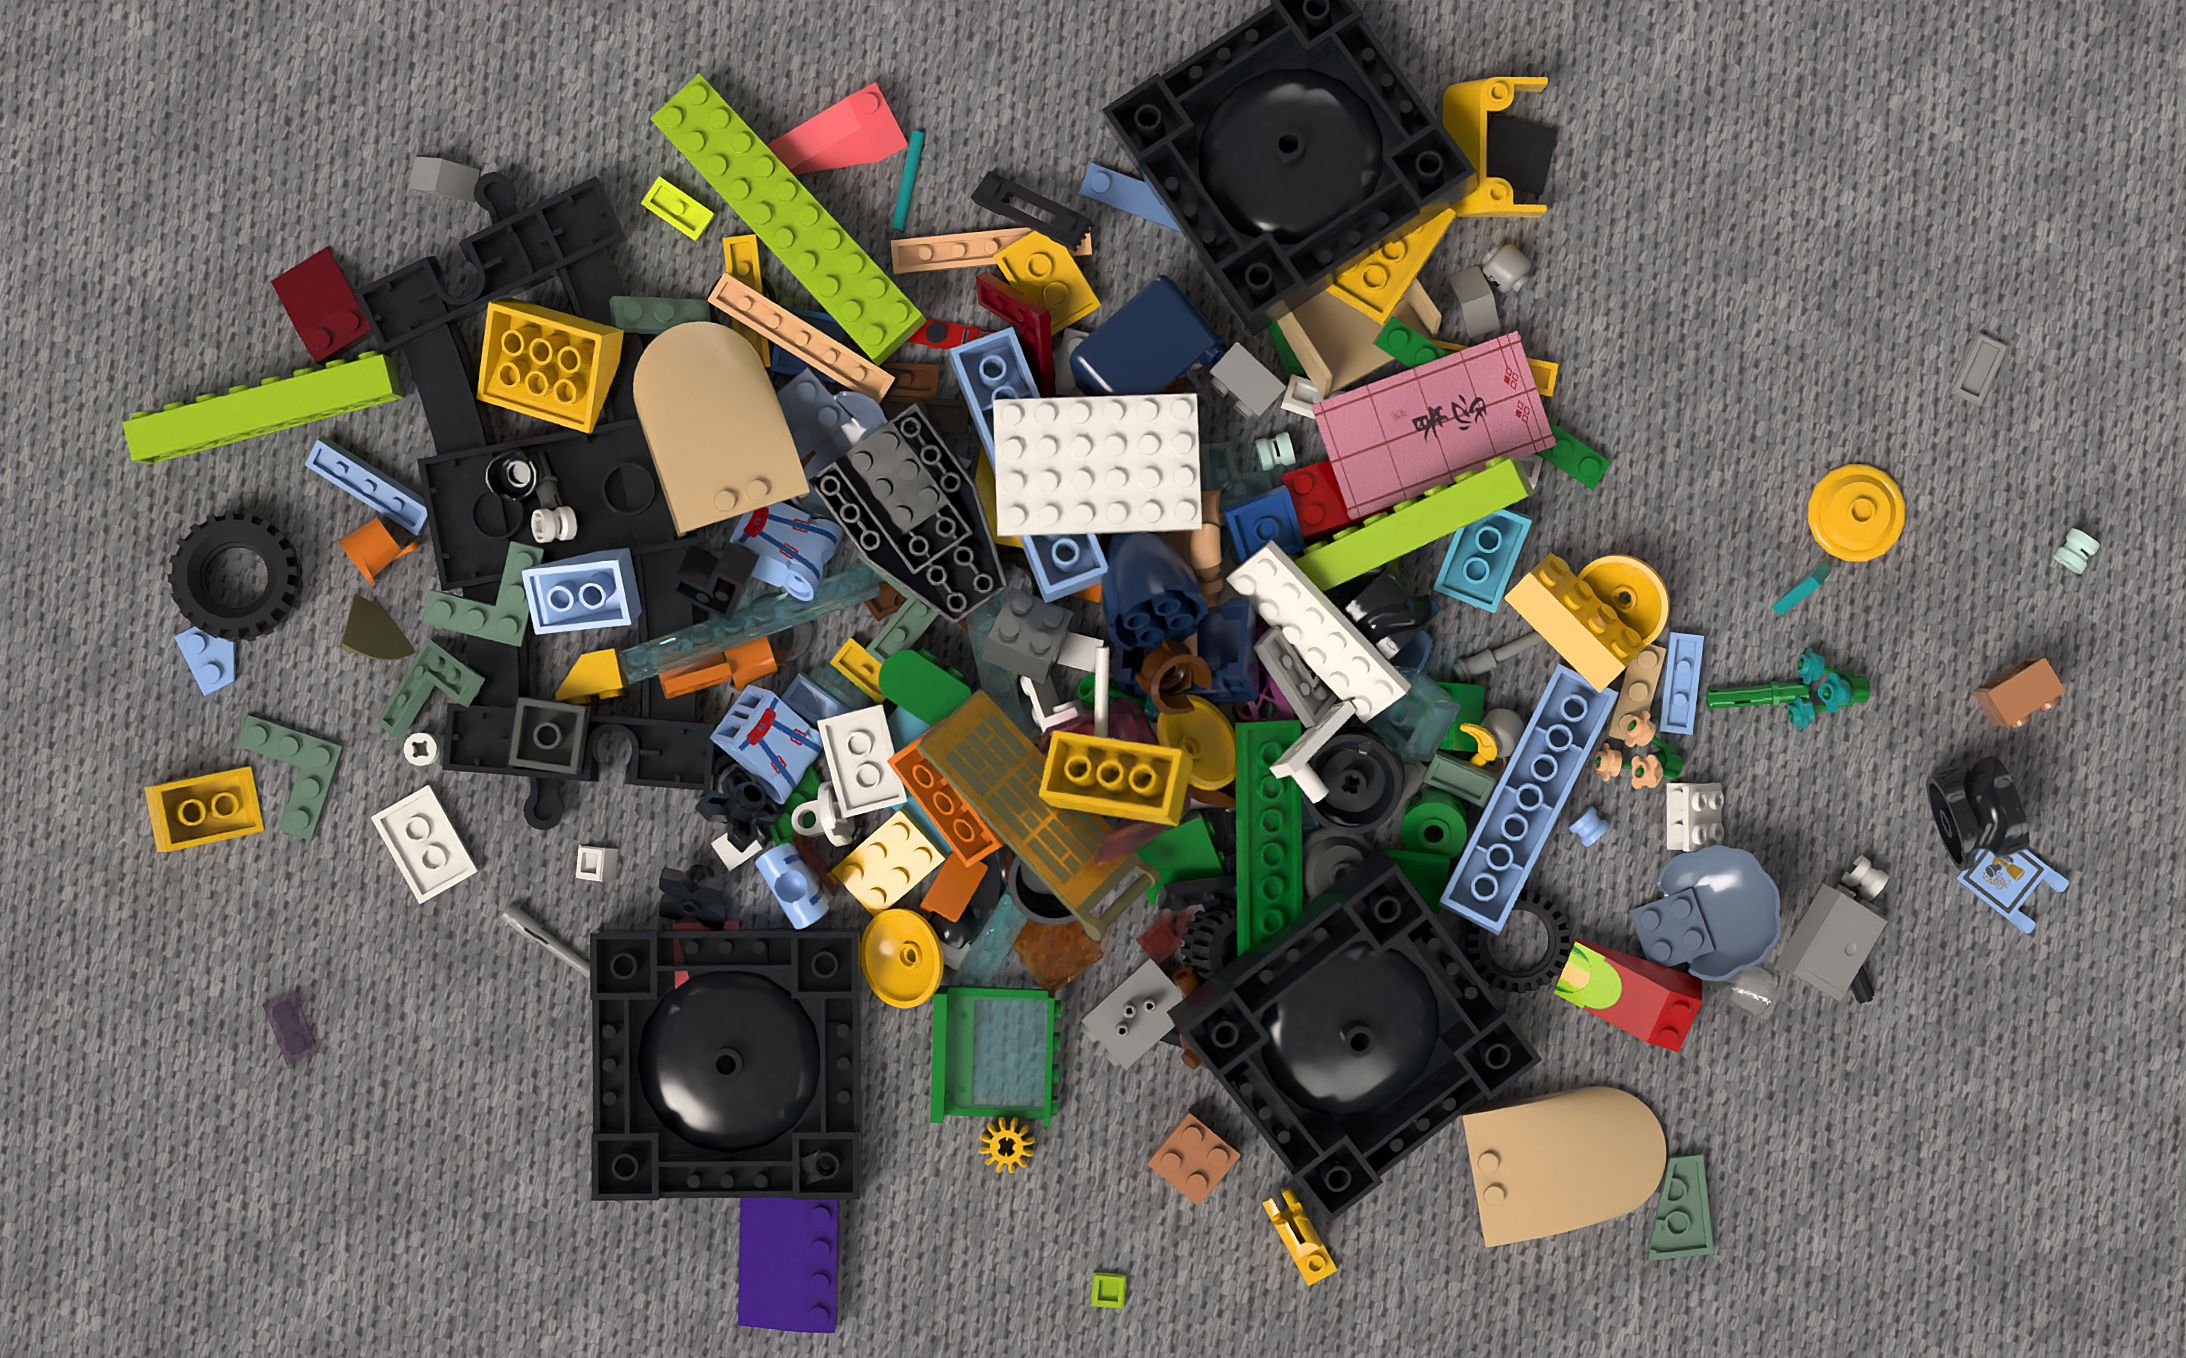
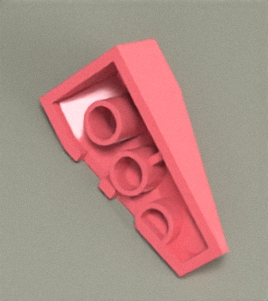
M874 82L844 98L766 146L795 176L880 162L908 147V144L878 85Z

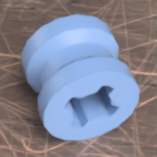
M1591 805L1569 824L1568 829L1572 833H1578L1581 837V843L1588 847L1606 832L1610 824L1606 820H1601L1597 816V810Z

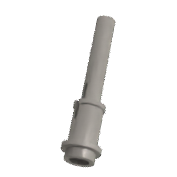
M1534 631L1493 651L1485 649L1483 652L1463 661L1458 659L1456 660L1457 663L1452 665V670L1460 684L1463 682L1468 684L1471 682V678L1497 668L1496 663L1546 641V639L1538 631Z
M511 903L500 917L505 922L503 924L505 927L507 925L511 926L531 943L533 940H536L586 978L590 976V963L543 930V924L520 909L522 905L518 904L516 906Z

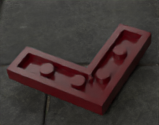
M987 271L976 276L978 304L1020 330L1022 352L1039 395L1043 398L1055 395L1056 372L1053 362L1054 346L1051 337V315L1049 309Z

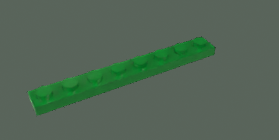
M1390 316L1372 343L1410 369L1450 355L1393 316ZM1546 419L1555 445L1535 453L1593 490L1611 462Z

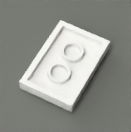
M883 704L817 721L842 819L908 802L903 782L887 762L896 753Z
M431 784L371 817L419 904L480 871Z

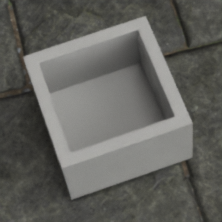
M1238 342L1233 345L1208 374V377L1211 379L1208 385L1222 398L1228 394L1236 402L1233 408L1247 421L1250 417L1257 421L1286 389L1282 382Z

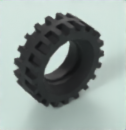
M225 511L226 515L218 517L212 514L207 516V521L199 526L196 523L190 527L191 533L185 539L180 537L177 542L179 549L176 555H171L169 560L172 564V573L168 574V582L171 583L173 593H171L172 599L177 603L180 608L179 612L195 627L216 639L221 638L228 642H236L237 640H247L249 642L256 640V637L262 634L270 635L274 632L273 628L280 622L285 624L289 619L287 617L292 607L296 608L299 603L297 595L299 589H303V581L300 579V571L303 569L295 553L296 550L285 535L265 519L262 520L247 512L245 514H236L234 511ZM231 548H246L256 552L263 559L268 570V583L263 594L253 604L243 608H229L219 604L211 596L207 587V571L211 562L220 553Z

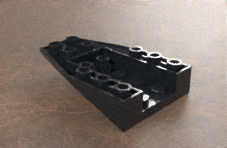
M922 399L916 401L808 480L868 563L953 624L1008 586L977 486Z

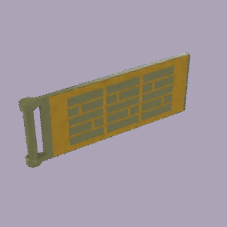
M978 689L917 745V749L1083 924L1086 933L1091 939L1095 941L1101 940L1107 934V928L1148 887H1153L1161 879L1159 871L1154 866L1146 863L1100 814L1050 806L1039 797L1047 761L1046 756L982 689ZM1134 868L1139 877L1098 919L1093 917L1089 912Z

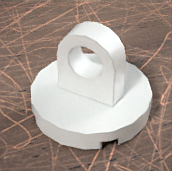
M833 780L820 784L818 800L799 805L792 814L793 828L801 835L815 837L826 834L830 842L836 847L850 844L853 841L849 835H852L855 831L854 816L842 819ZM813 811L816 815V822L811 828L806 829L802 823L803 817L807 812Z

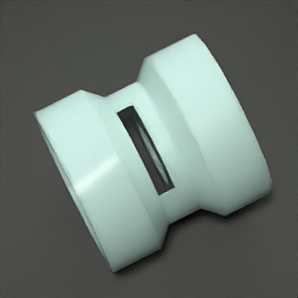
M1288 432L1279 433L1274 439L1270 440L1267 438L1255 440L1263 472L1272 470L1278 464L1287 466L1296 463ZM1275 446H1277L1279 457H1277Z
M2072 528L2066 536V544L2064 547H2059L2053 557L2073 572L2082 574L2087 567V559L2089 556L2095 555L2100 544L2087 534Z

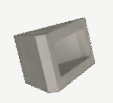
M415 156L408 189L474 203V188L481 170L445 159Z
M1478 265L1447 276L1469 339L1500 328L1493 292Z

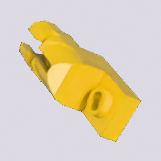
M1289 1185L1280 1188L1288 1204L1287 1208L1279 1209L1271 1194L1262 1200V1204L1305 1281L1310 1286L1337 1271V1268L1307 1213Z

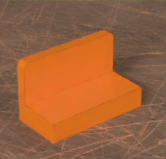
M719 643L658 659L655 662L666 699L728 682L732 677L729 663H725Z
M952 850L917 910L927 916L932 911H935L950 921L957 922L988 870V866L977 861L967 868L955 851Z

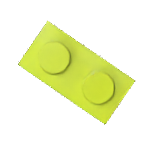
M660 176L641 202V205L695 242L700 239L715 217L713 212Z

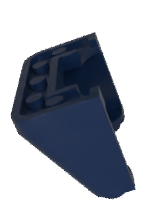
M1160 275L1079 343L1071 353L1069 363L1076 387L1087 397L1159 395L1197 361L1202 366L1217 364L1225 355L1227 347L1224 339L1178 285L1167 275Z
M1231 598L1221 606V613L1204 615L1197 624V656L1201 657L1211 670V690L1193 682L1192 677L1191 688L1185 689L1173 696L1182 693L1185 695H1195L1210 703L1250 702L1258 699L1260 686L1258 655L1253 649L1257 642L1255 608L1250 600ZM1152 646L1133 647L1130 651L1120 647L1117 648L1114 682L1124 693L1137 698L1147 695L1139 686L1135 675L1141 672L1143 661L1153 650Z

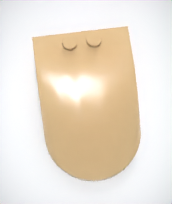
M1415 278L1391 314V316L1426 339L1433 340L1437 337L1442 316L1417 278ZM1325 290L1277 321L1292 351L1323 399L1396 360L1372 344L1384 327L1383 325Z
M697 321L674 326L657 336L643 352L635 371L633 381L634 403L678 537L685 536L687 531L797 496L801 499L810 493L790 430L769 376L757 351L743 336L720 324Z
M1591 1086L1476 1106L1467 1109L1459 1116L1464 1125L1482 1228V1233H1479V1236L1485 1248L1564 1233L1628 1214L1649 1199L1659 1185L1664 1173L1667 1151L1666 1141L1657 1118L1642 1101L1630 1093L1617 1088Z

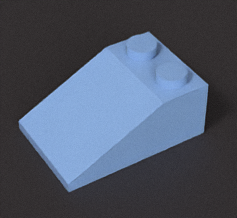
M629 548L597 551L522 570L535 634L630 625L642 613Z

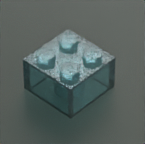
M1394 666L1399 674L1411 685L1410 689L1406 694L1365 723L1403 759L1431 761L1462 706L1421 669Z

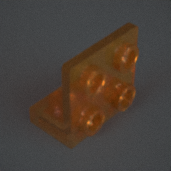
M1027 917L1005 934L1036 982L1043 989H1055V992L1103 957L1096 946L1085 935L1076 920L1065 924L1048 925L1035 922Z

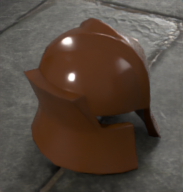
M1163 639V644L1153 649L1146 656L1141 672L1135 675L1139 686L1147 694L1151 695L1153 703L1158 710L1171 715L1186 714L1195 710L1184 693L1173 696L1185 689L1191 688L1192 677L1193 682L1209 690L1212 687L1211 670L1208 664L1201 657L1192 655L1187 645L1171 639Z

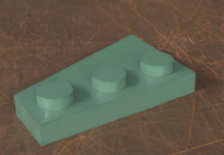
M1703 1154L1670 1156L1667 1159L1646 1259L1653 1261L1714 1254Z

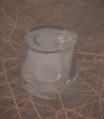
M1758 965L1746 970H1740L1733 977L1724 980L1725 982H1730L1725 1000L1766 1021L1773 1012L1780 997L1786 974Z

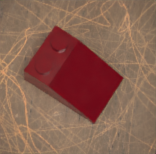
M325 247L271 281L299 337L316 364L325 366L326 363L333 361L374 335L353 292L355 290L328 247Z

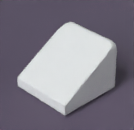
M579 845L576 878L600 882H615L618 849Z

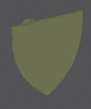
M356 593L353 595L341 642L347 653L355 652L370 659L383 661L400 660L415 654L408 639L382 608Z

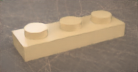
M1648 644L1626 667L1607 736L1626 741L1627 733L1624 731L1628 720L1634 716L1639 717L1643 711H1650L1667 649Z

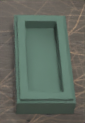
M1436 749L1422 781L1483 807L1497 781V775Z

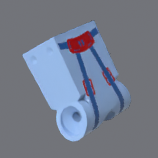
M778 502L744 513L730 542L745 547L752 553L760 556L752 577L777 587L784 586L794 597L809 601L814 597L823 578V565L834 555L843 536V530L835 522L826 519L812 520L809 514L783 502Z
M749 684L710 736L711 740L750 773L755 775L763 790L779 804L785 803L800 782L806 768L814 762L824 748L819 731L810 728L803 719L772 691Z
M801 841L793 846L790 843L776 846L764 853L755 862L795 929L804 928L821 918L829 908L827 903L835 898Z

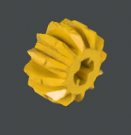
M1004 1116L999 1117L1000 1129H997L992 1122L987 1124V1128L993 1136L987 1133H981L980 1140L989 1144L979 1147V1152L981 1154L991 1153L985 1159L987 1166L995 1160L998 1161L996 1172L1000 1173L1002 1171L1004 1163L1008 1164L1009 1172L1014 1173L1015 1161L1024 1168L1027 1166V1162L1022 1155L1028 1157L1034 1155V1150L1025 1147V1145L1034 1143L1035 1138L1034 1136L1022 1137L1028 1132L1029 1126L1025 1124L1017 1130L1018 1118L1013 1117L1010 1127H1006ZM1006 1137V1141H1008V1138H1012L1014 1140V1151L1008 1153V1149H1006L1005 1152H1002L1000 1150V1139Z

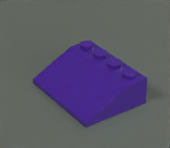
M740 1198L738 1325L802 1333L836 1332L838 1322L840 1199Z

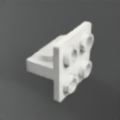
M1667 783V849L1692 852L1714 845H1722L1724 828L1722 825L1721 809L1724 804V795L1721 791V783Z

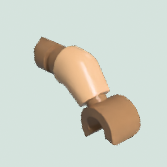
M1219 490L1200 491L1202 529L1192 531L1188 548L1190 565L1195 569L1196 575L1201 577L1198 582L1208 608L1215 606L1220 601L1218 592L1224 589L1222 576L1218 575L1221 571L1219 563L1222 562L1219 527L1224 525L1226 519L1224 513H1219Z

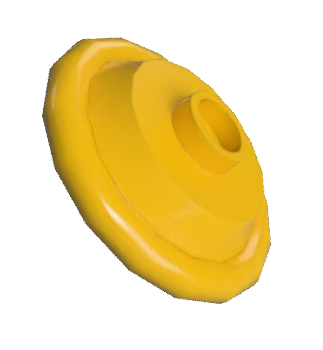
M1846 464L1829 471L1815 485L1808 502V523L1815 540L1828 554L1844 561L1866 562L1884 555L1898 541L1905 525L1906 504L1899 486L1884 471L1868 464Z

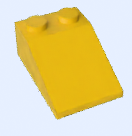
M251 766L144 787L157 852H170L264 831Z

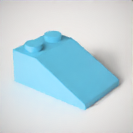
M1505 507L1454 531L1433 590L1495 613L1532 523L1531 517Z

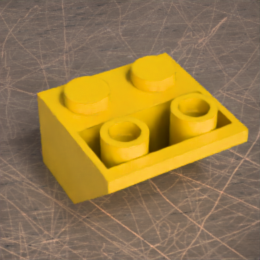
M612 648L582 654L556 692V701H566V703L580 705L590 703V696L599 694V699L624 696L623 689L631 688L623 649Z

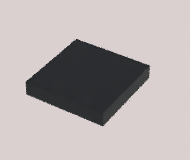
M1492 115L1487 135V178H1502L1511 185L1512 189L1542 195L1557 129Z

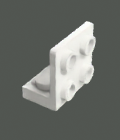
M1050 674L1044 685L1024 676L1021 677L1022 688L1026 695H1030L1034 706L1032 708L1033 719L1036 725L1041 727L1043 733L1094 715L1091 711L1082 708L1081 698L1060 705Z

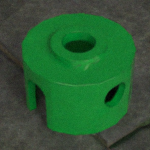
M1425 787L1422 789V799L1411 807L1412 801L1409 798L1404 803L1401 811V841L1409 852L1447 855L1449 859L1454 858L1463 849L1467 839V810L1458 796L1437 787ZM1436 825L1444 833L1438 840H1429L1424 835L1425 829L1428 826Z

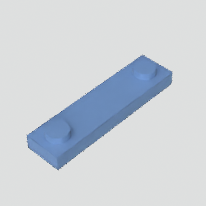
M1090 162L1079 195L1181 232L1165 207L1161 206L1145 182Z
M324 435L316 440L305 466L418 536L423 531L428 521L425 499Z

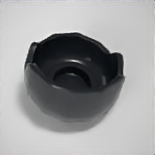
M506 450L490 460L485 469V483L495 497H502L512 501L522 500L533 494L540 482L539 466L531 455L519 450Z
M967 906L957 922H952L935 911L927 920L936 932L938 939L956 949H962L967 943L971 945L979 934V920Z

